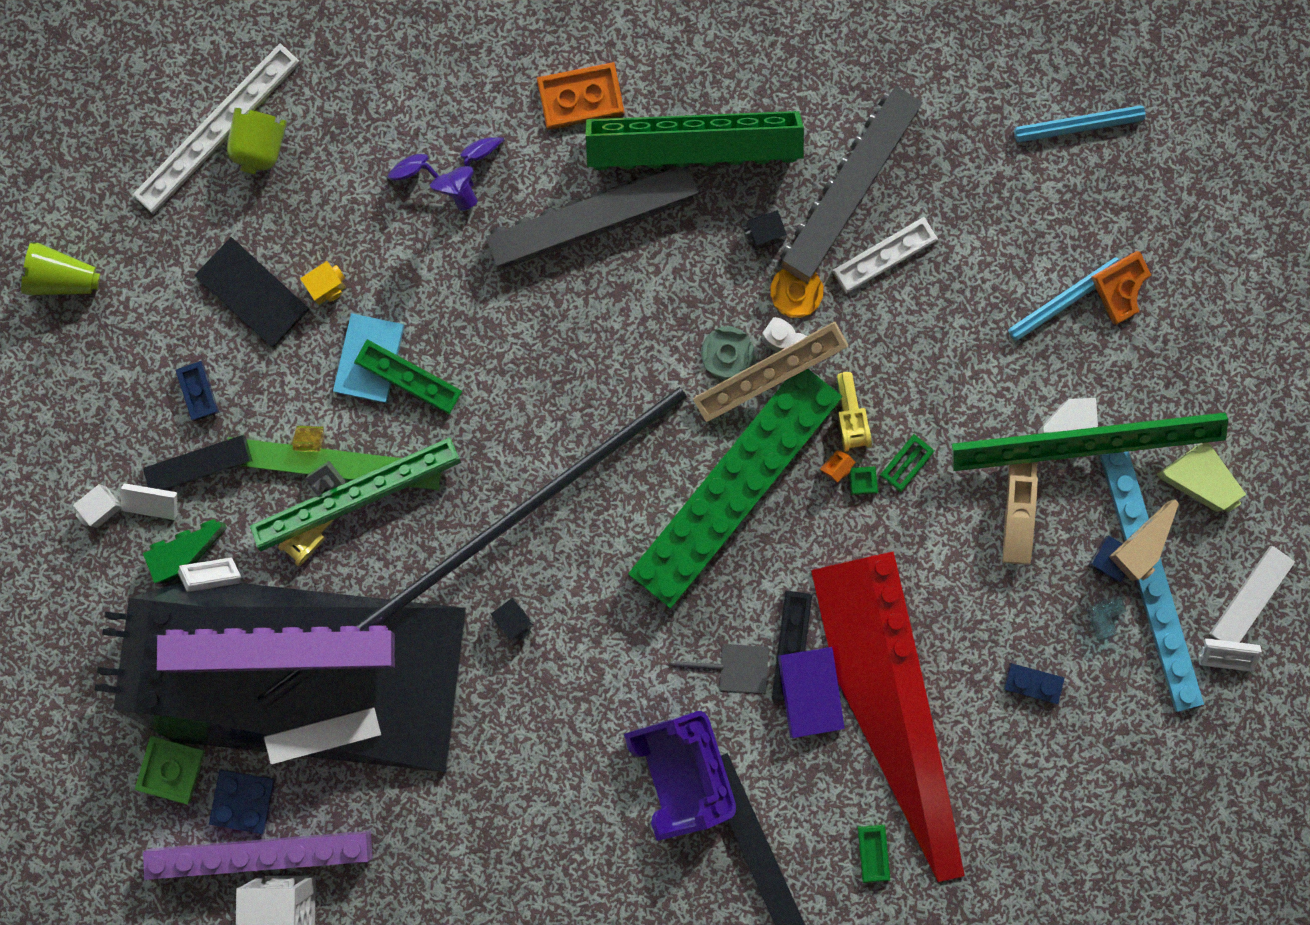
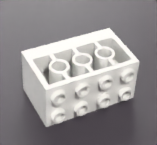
M316 875L259 876L237 888L236 925H315Z

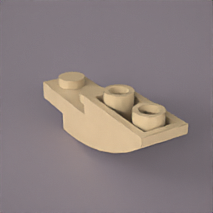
M1037 462L1009 465L1002 563L1031 564L1037 500Z

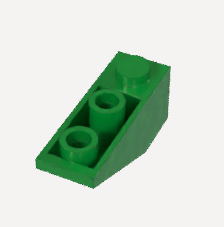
M215 519L202 523L200 525L201 529L191 533L190 530H186L176 534L173 541L166 543L163 540L150 545V550L144 552L143 556L154 583L164 584L180 577L178 573L179 566L197 563L227 529L226 524L220 521L216 522Z

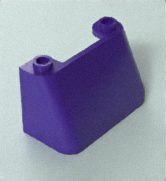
M695 711L624 734L629 752L636 758L646 756L662 809L654 812L651 821L657 841L705 830L735 815V799L710 720L703 711Z

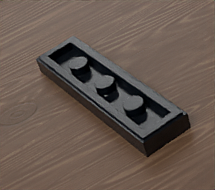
M240 435L144 467L143 471L148 488L168 490L252 462L253 460L246 436Z
M785 590L771 699L784 701L778 656L806 650L813 594Z

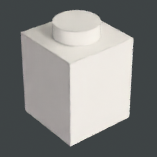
M100 484L73 505L78 511L76 516L85 526L89 525L96 528L121 509V504L110 490Z

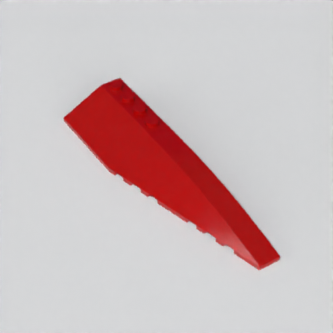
M894 551L813 569L811 574L827 645L833 649L838 684L937 882L963 877L965 874L948 789Z

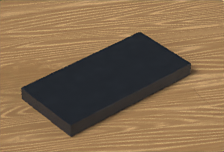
M232 237L194 275L273 348L310 310Z

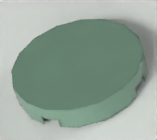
M732 326L720 327L712 331L705 338L701 348V360L705 369L714 377L722 380H727L751 367L754 359L752 341L745 332Z

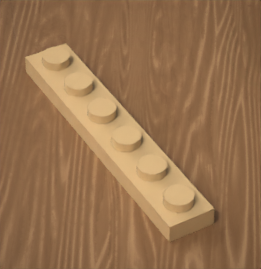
M833 322L695 396L693 400L705 421L708 422L847 348L848 343L836 322Z

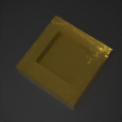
M297 426L292 442L293 450L320 451L324 438V426Z

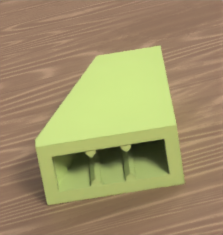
M1209 442L1200 443L1157 473L1161 480L1216 512L1222 510L1232 511L1241 504L1239 499L1246 495Z

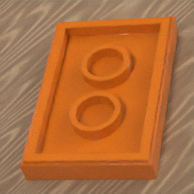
M614 62L537 77L547 130L586 123V119H607L625 115Z

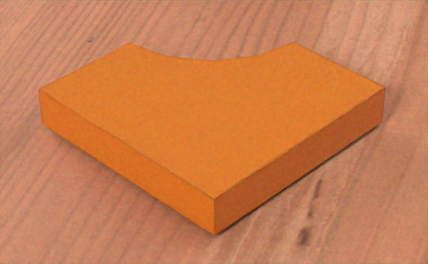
M1135 251L1091 276L1113 324L1117 325L1139 312L1137 304L1138 291L1143 282L1151 276L1140 251Z

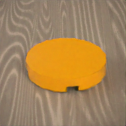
M782 269L775 275L771 283L770 297L773 305L781 314L790 318H802L811 315L819 307L823 298L824 286L816 272L807 284Z

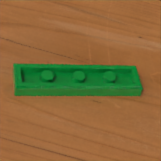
M368 339L354 361V364L448 415H450L462 393V390Z

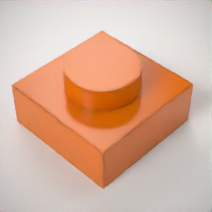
M836 450L820 470L830 479L839 482L840 479L849 474L851 467L856 462L849 455Z

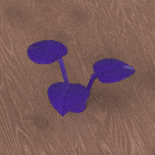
M490 137L471 143L460 154L461 158L465 159V166L456 168L448 174L439 176L428 163H425L429 159L428 155L415 154L396 164L386 179L387 181L403 180L413 176L420 169H426L435 178L430 184L433 191L452 196L459 211L470 209L478 202L471 188L474 186L471 179L474 171L470 167V163L490 154L505 139Z

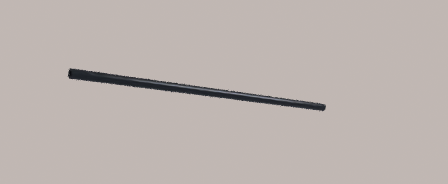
M678 387L355 626L360 628V631H369V626H379L687 398L685 392ZM319 669L294 670L257 698L264 709L268 708Z

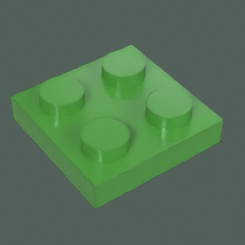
M150 736L135 790L176 802L190 804L206 750Z

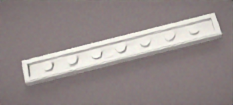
M280 43L134 192L133 196L154 214L229 137L234 108H241V114H249V110L254 111L300 64V61Z

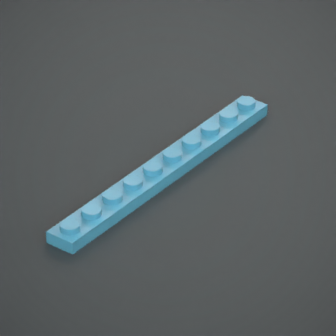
M1129 452L1099 455L1122 534L1126 541L1149 519ZM1160 558L1153 566L1155 571L1147 579L1136 581L1175 711L1178 712L1204 705Z

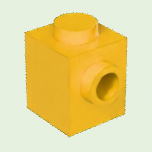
M328 261L300 278L318 305L326 300L329 302L336 300L342 295V290L346 288L342 282L345 276L337 265L332 267Z

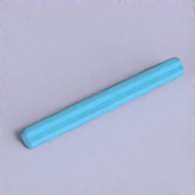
M1140 105L1019 126L1015 128L1014 136L1016 142L1042 139L1139 122L1145 119L1146 113L1144 107Z
M1117 257L1113 258L1008 330L1010 336L1015 341H1018L1096 288L1091 276L1120 260Z

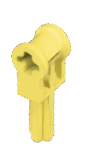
M851 372L840 373L837 375L839 393L843 396L841 399L843 411L838 412L837 417L843 450L846 452L850 448L860 446L871 448L872 440L866 409H859L853 374Z
M333 520L280 543L278 549L288 553L295 560V564L298 567L301 566L326 539L321 533ZM293 545H295V546L300 550V552H298V551L293 547Z

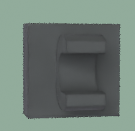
M330 461L321 465L306 477V480L310 483L312 490L317 496L346 482Z

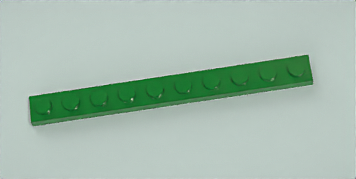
M1216 413L953 443L952 467L953 471L1226 441L1229 419L1226 413Z

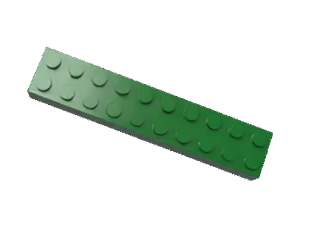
M809 369L787 379L634 565L628 575L671 609L843 396Z

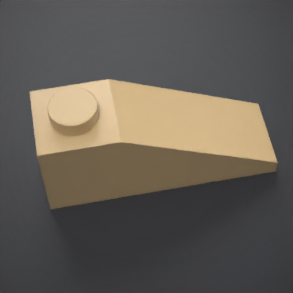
M1176 500L1166 502L1109 556L1131 581L1139 579L1144 581L1155 571L1153 566L1160 559L1179 505Z

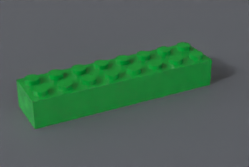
M799 111L586 119L587 167H593L595 170H606L610 166L633 169L636 165L660 168L663 164L686 167L690 163L713 166L717 162L740 165L744 161L766 164L770 160L793 163L797 159H804V126Z

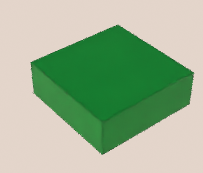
M876 466L851 468L848 474L850 496L878 493Z

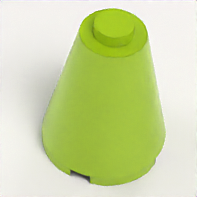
M38 242L29 244L23 267L25 268V277L22 276L21 281L22 294H91L93 289L98 290L100 274L96 273V267Z

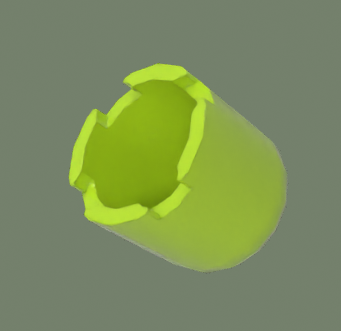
M234 108L227 143L228 157L234 163L241 166L240 171L256 175L257 170L271 169L278 160L288 122L281 120L279 123H276L275 116L249 110V114H241V108Z

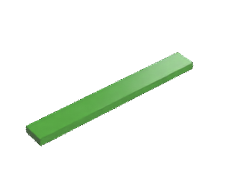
M247 439L253 461L240 466L308 475L330 461L343 479L354 480L402 458ZM442 472L408 487L439 491Z

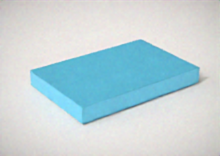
M351 313L333 392L387 404L391 383L354 364V361L367 339L398 355L404 324Z

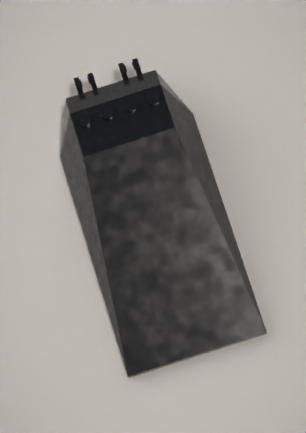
M183 582L130 597L127 614L105 611V618L109 620L121 619L126 621L124 631L106 628L102 632V635L123 637L119 669L97 667V673L105 676L118 675L117 686L99 683L95 684L94 690L115 693L114 710L173 742L268 752L264 736L374 707L381 735L304 756L447 772L466 608L410 602L379 625L386 626L388 631H392L395 634V668L319 669L271 706L264 709L257 698L294 670L177 673L157 671V635H166V630H184L188 632V635H195L196 629H213V631H217V634H224V629L232 628L245 630L246 634H252L253 628H271V630H274V633H282V628L298 627L303 629V632H311V627H329L331 632H340V627L357 625L390 599L246 583L187 592Z

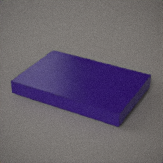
M832 647L779 655L778 662L790 738L845 729Z

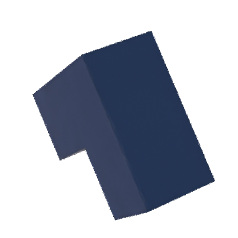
M1109 535L1105 536L1088 565L1116 583H1120L1125 574L1109 556L1122 543Z

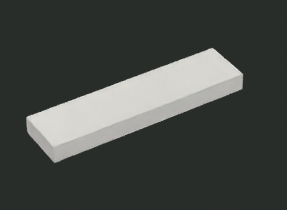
M925 217L833 269L832 273L845 294L935 243L938 238Z
M1269 546L1209 635L1216 640L1240 643L1295 561L1274 546Z
M373 707L264 736L270 764H275L379 736L381 732L375 708Z

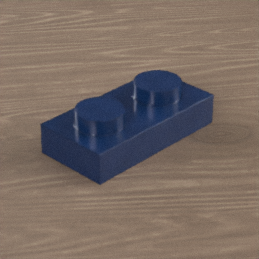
M202 361L175 369L192 421L220 413Z
M1010 663L1003 690L1058 704L1065 677Z

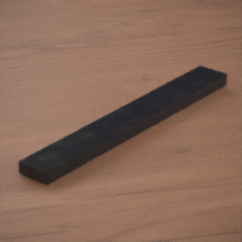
M728 753L721 755L736 803L735 815L728 819V822L775 925H805Z

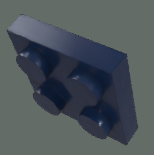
M220 769L209 825L264 834L275 779Z

